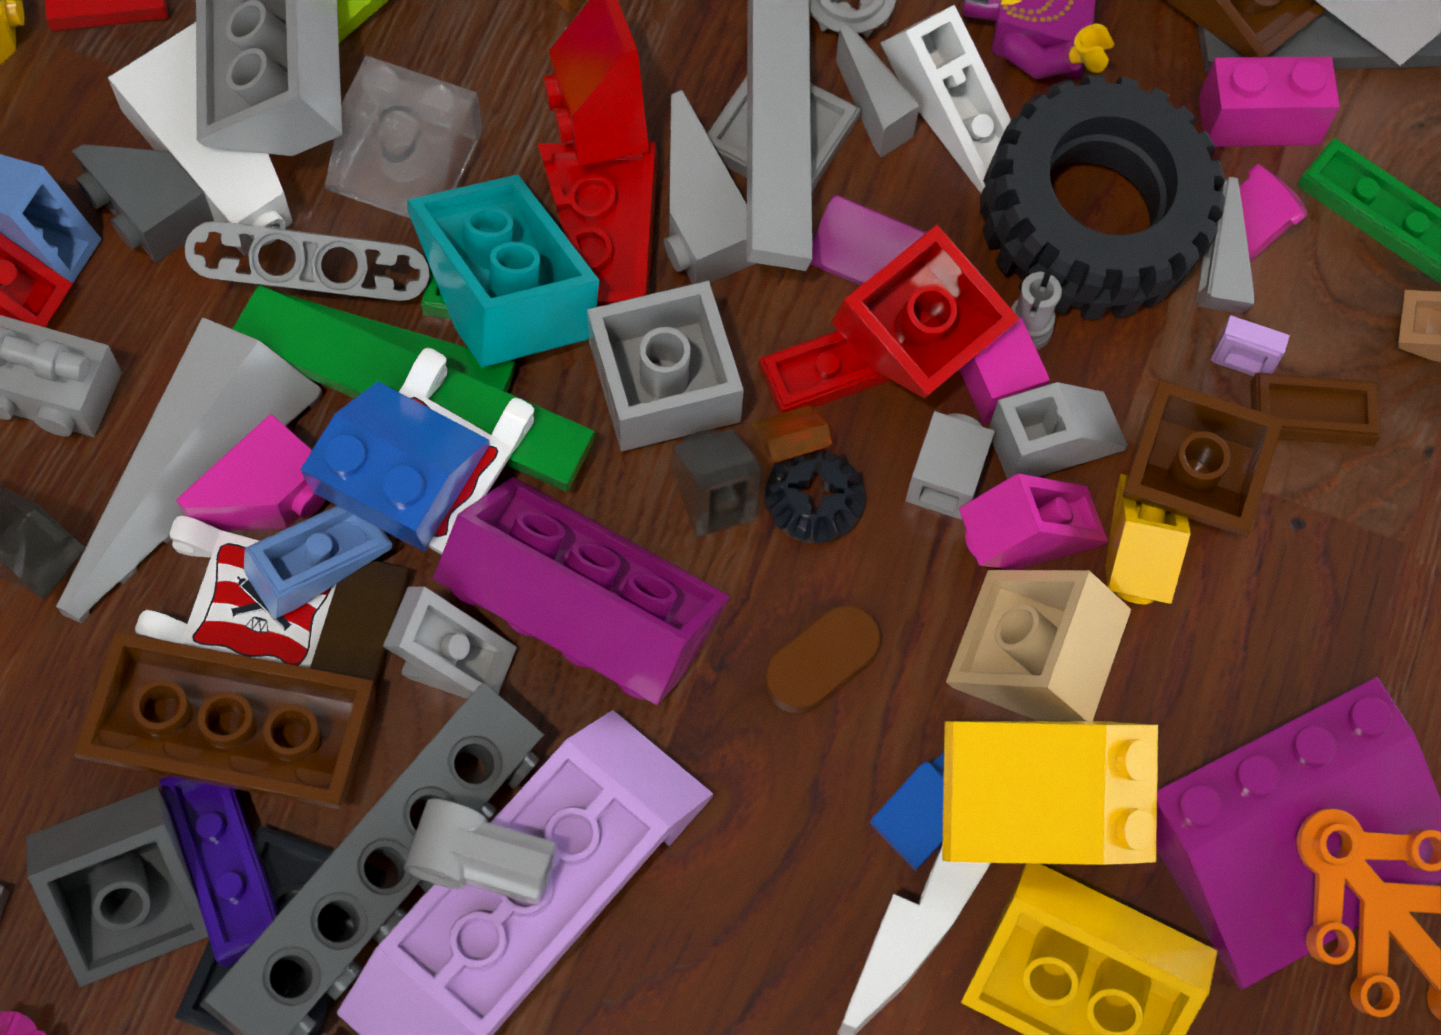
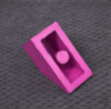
M270 414L176 499V502L184 516L197 519L222 531L287 529L299 517L308 518L320 509L326 499L312 492L300 471L312 450L276 417Z
M1016 474L959 507L966 528V544L971 553L977 558L979 566L1017 570L1099 548L1108 543L1089 489L1084 485Z

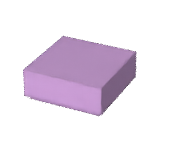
M1230 315L1215 343L1210 361L1253 377L1255 373L1272 374L1285 353L1290 335Z

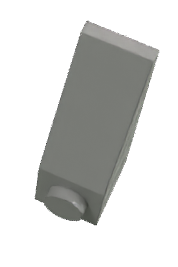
M681 90L671 94L669 237L664 238V246L674 269L677 272L685 270L692 284L704 281L711 283L756 264L746 261L747 204Z

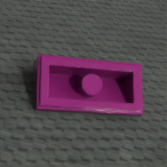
M833 195L812 241V260L810 265L861 286L926 234V232L841 196Z

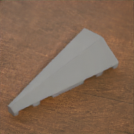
M202 317L56 606L60 613L82 624L90 616L89 609L118 582L125 584L136 574V566L162 541L167 544L171 541L170 530L173 521L178 516H184L176 502V499L268 415L272 414L284 426H287L305 408L309 406L313 409L320 402L323 396L322 389L259 340Z

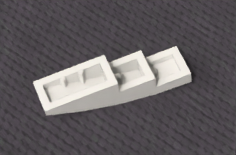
M941 847L918 904L893 894L837 1033L838 1035H855L902 991L945 938L990 863L942 861Z

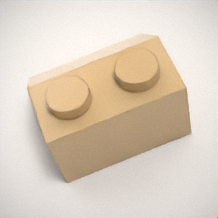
M988 570L946 683L956 690L1037 721H1093L1131 609L1090 570Z

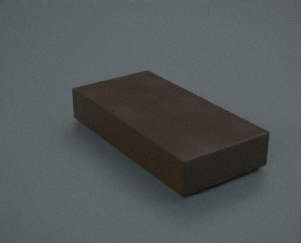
M373 560L336 584L310 666L311 669L373 680L375 689L377 688L388 651L383 645L410 579L408 568Z

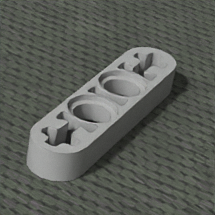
M207 221L193 229L188 235L184 247L185 257L190 267L199 275L211 279L397 301L410 300L420 295L426 288L429 279V266L424 256L414 247L401 243L222 221ZM209 232L221 233L222 244L242 247L240 234L253 235L255 238L252 241L248 254L251 272L237 271L236 268L241 258L221 257L218 267L207 266L206 255L196 253V242H206ZM273 239L286 241L295 252L294 266L288 272L281 275L266 272L259 263L258 254L260 248L264 243ZM334 247L347 248L357 258L356 273L345 282L331 281L321 270L323 255ZM365 250H378L379 253L376 256L375 263L382 265H395L397 255L408 256V264L418 269L417 279H407L404 289H396L391 277L373 274L375 286H361L368 270Z

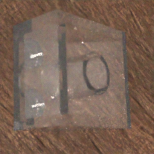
M366 55L341 104L342 135L334 138L325 182L326 189L410 218L407 211V199L456 188L482 133L478 93Z

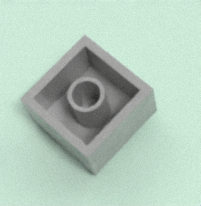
M709 281L587 309L589 345L621 452L741 422L744 390Z

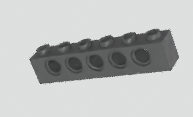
M482 682L204 999L201 1006L234 1035H307L317 1023L307 1013L320 997L326 992L336 1000L363 969V966L354 957L371 937L380 944L407 915L408 912L400 906V903L411 890L418 885L427 892L434 885L411 875L404 869L417 832L410 821L411 806L419 803L426 804L429 799L446 800L477 811L488 822L497 810L488 800L503 782L514 790L539 761V758L531 752V749L544 734L488 685ZM466 753L477 757L484 766V781L479 784H470L463 781L457 775L454 768L456 755ZM380 854L389 857L395 863L398 870V879L394 887L387 889L378 888L367 880L364 873V863L367 857ZM327 907H338L349 914L353 923V932L348 941L334 943L321 935L317 926L320 910ZM289 960L298 963L304 969L307 985L301 996L297 998H284L272 989L269 974L275 963Z

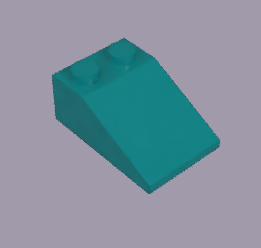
M518 174L407 199L408 214L455 330L481 368L589 339L587 309L597 307L599 279Z

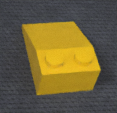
M945 721L942 861L1101 865L1156 862L1158 725L1108 721Z

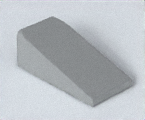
M847 24L839 28L836 63L855 106L861 108L860 118L878 155L883 157L914 137L919 103L855 30Z
M1228 177L1219 190L1226 198L1224 212L1216 223L1217 233L1202 255L1195 303H1197V307L1243 313L1254 305V289L1238 178Z

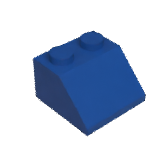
M377 381L334 414L300 471L312 492L426 552L429 543L489 447L490 441Z

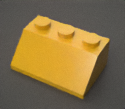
M1026 863L1002 910L961 1003L1024 1035H1186L1209 994L1217 950L1042 864Z

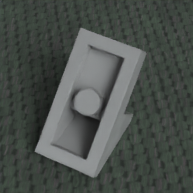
M424 586L407 588L383 645L386 649L406 660L401 674L408 679L466 699L472 695L482 682L498 694L517 649L515 645Z

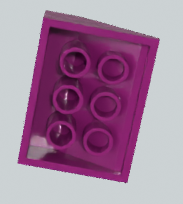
M1378 677L1157 791L1156 850L1240 991L1310 954L1306 946V936L1309 929L1313 926L1315 874L1301 861L1296 845L1298 831L1309 815L1322 809H1338L1352 815L1364 832L1407 835L1415 829H1428L1441 833V799L1415 733ZM1336 831L1329 835L1326 843L1327 850L1332 856H1336L1341 849V837ZM1427 838L1423 839L1419 845L1420 858L1426 862L1433 853L1432 844ZM1365 860L1383 882L1436 885L1441 882V869L1438 871L1416 870L1411 868L1405 860ZM1345 883L1342 924L1352 931L1359 927L1360 899ZM1333 930L1327 932L1324 936L1323 946L1338 938Z

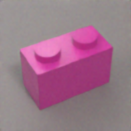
M1332 56L1214 58L1199 94L1203 131L1209 134L1215 146L1320 145L1340 108Z

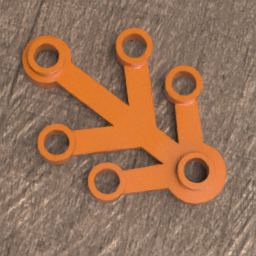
M1322 809L1312 813L1302 823L1296 839L1301 861L1315 874L1313 926L1309 929L1306 936V946L1310 955L1320 962L1334 965L1343 964L1352 957L1355 950V937L1352 931L1342 924L1344 887L1346 883L1360 899L1357 978L1353 981L1350 989L1351 1001L1355 1008L1364 1014L1386 1017L1392 1014L1398 1007L1400 1001L1399 988L1388 977L1390 935L1430 982L1427 993L1428 1005L1433 1015L1441 1021V950L1409 913L1441 914V886L1383 882L1365 861L1405 860L1413 869L1438 871L1441 869V833L1428 829H1415L1407 835L1364 832L1358 821L1345 811ZM1334 831L1341 837V849L1336 856H1332L1328 852L1326 845L1329 835ZM1425 838L1430 840L1433 847L1432 856L1426 862L1419 855V845ZM1333 930L1338 936V947L1335 952L1328 955L1323 948V938L1327 932ZM1374 983H1379L1382 988V999L1379 1004L1372 1007L1368 1002L1367 993Z

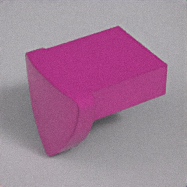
M1256 164L1248 171L1250 177L1239 186L1250 262L1293 224L1297 225L1307 215L1306 208L1299 196L1282 180L1259 164Z

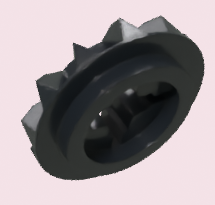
M821 444L813 450L799 451L794 448L788 457L779 463H774L765 486V504L772 521L785 534L808 543L829 542L848 533L860 519L866 499L862 472H857L849 464L845 453L839 456L825 451ZM814 474L820 475V480L823 481V490L832 492L833 496H823L821 505L817 507L816 514H811L808 494L798 492V489H807L810 485V480L814 479Z

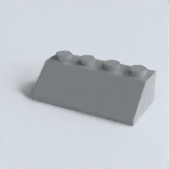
M196 0L197 141L204 147L293 156L342 135L337 0Z

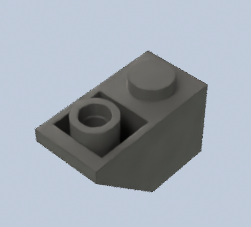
M84 144L72 151L82 172V175L77 177L75 181L85 197L96 209L105 204L115 215L110 220L111 224L125 244L131 250L141 246L155 263L185 244L188 235L196 226L207 221H214L203 190L168 151Z

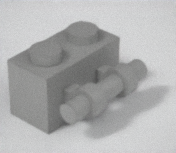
M0 315V419L10 420L13 415L34 420L40 428L55 435L66 437L70 436L73 431L95 437L122 375V371L109 345Z

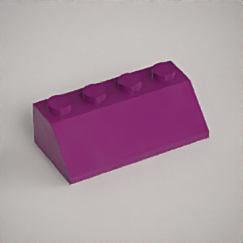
M511 477L457 514L433 576L435 581L451 589L452 593L461 601L471 605H480L505 619L507 624L516 632L526 636L537 637L560 650L563 656L571 663L584 668H592L618 683L619 687L626 694L637 699L648 700L656 705L680 682L730 598L729 595L514 477Z

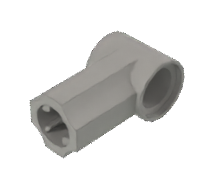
M429 799L404 869L411 875L435 885L463 889L465 884L538 905L552 870L556 843L487 823V819L482 814L466 806L446 800Z

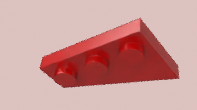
M648 142L649 152L582 166L578 165L571 143L563 145L561 143H538L564 235L599 279L597 307L649 295L658 151L655 142Z

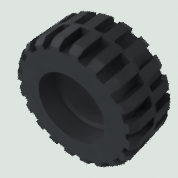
M1104 75L1084 76L1077 87H1075L1073 80L1067 79L1051 85L1046 96L1044 94L1034 95L1023 104L1019 115L1012 117L1000 139L983 179L985 187L980 195V214L987 218L982 231L987 246L990 248L999 246L1001 250L995 260L1005 275L1009 276L1015 272L1022 279L1018 287L1020 290L1025 278L1032 273L1045 272L1041 283L1042 287H1047L1050 276H1054L1060 282L1062 288L1061 298L1055 307V311L1063 314L1067 312L1069 307L1081 309L1080 316L1082 318L1100 320L1107 309L1112 310L1114 317L1122 318L1135 315L1141 305L1148 308L1155 306L1167 297L1172 288L1177 289L1206 251L1218 231L1216 223L1223 215L1226 199L1219 190L1225 182V177L1220 161H1211L1210 159L1216 150L1213 141L1206 131L1201 133L1196 131L1193 125L1197 118L1185 106L1177 110L1167 102L1170 95L1155 87L1151 93L1137 88L1138 80L1119 76L1116 83H1106ZM1091 162L1105 165L1120 172L1141 193L1148 209L1150 228L1129 235L1104 234L1087 228L1071 217L1061 206L1052 188L1050 171L1070 163Z

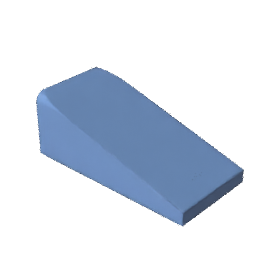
M335 506L246 547L244 553V572L273 618L277 619L304 605L392 549V543L382 529L339 506Z

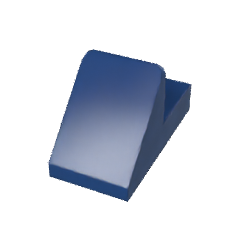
M944 752L931 764L928 761H924L870 821L871 826L915 872L941 849L943 843Z

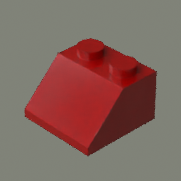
M589 0L549 49L552 74L542 76L549 111H554L561 145L571 143L579 166L649 152L638 49L618 0Z
M935 225L847 296L831 323L871 369L925 399L1016 324L1020 318L938 225Z

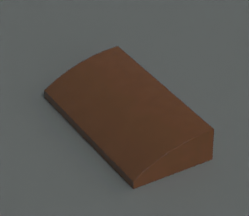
M115 631L73 754L78 759L341 809L369 734L378 697L373 680Z

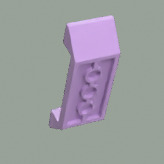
M614 710L610 711L568 738L491 822V824L556 843L552 870L539 904L535 905L465 884L463 889L447 888L434 884L377 946L339 1008L337 1015L359 1035H493L659 845L664 841L670 846L712 799L713 793Z

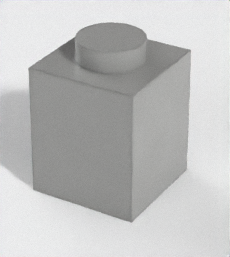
M934 411L905 501L963 520L959 507L973 499L995 431L982 427L976 419L964 414L953 413L945 415Z

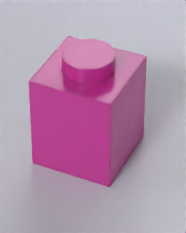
M1021 316L1016 324L960 369V373L983 425L991 422L998 400L1046 386L1050 382V378Z

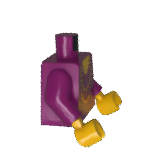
M1095 0L963 1L962 16L994 21L991 51L996 56L1006 58L1033 79H1043L1056 75L1080 79L1084 65L1090 72L1099 73L1107 67L1109 62L1104 49H1111L1114 45L1107 28L1102 24H1093Z

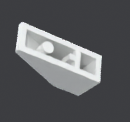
M955 5L919 21L880 44L898 80L919 103V113L979 192L982 193L985 187L983 179L1011 119Z

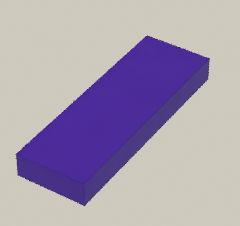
M168 776L159 780L195 890L216 961L225 968L239 961L279 915V911L273 898L262 860L255 847L254 836L238 789Z

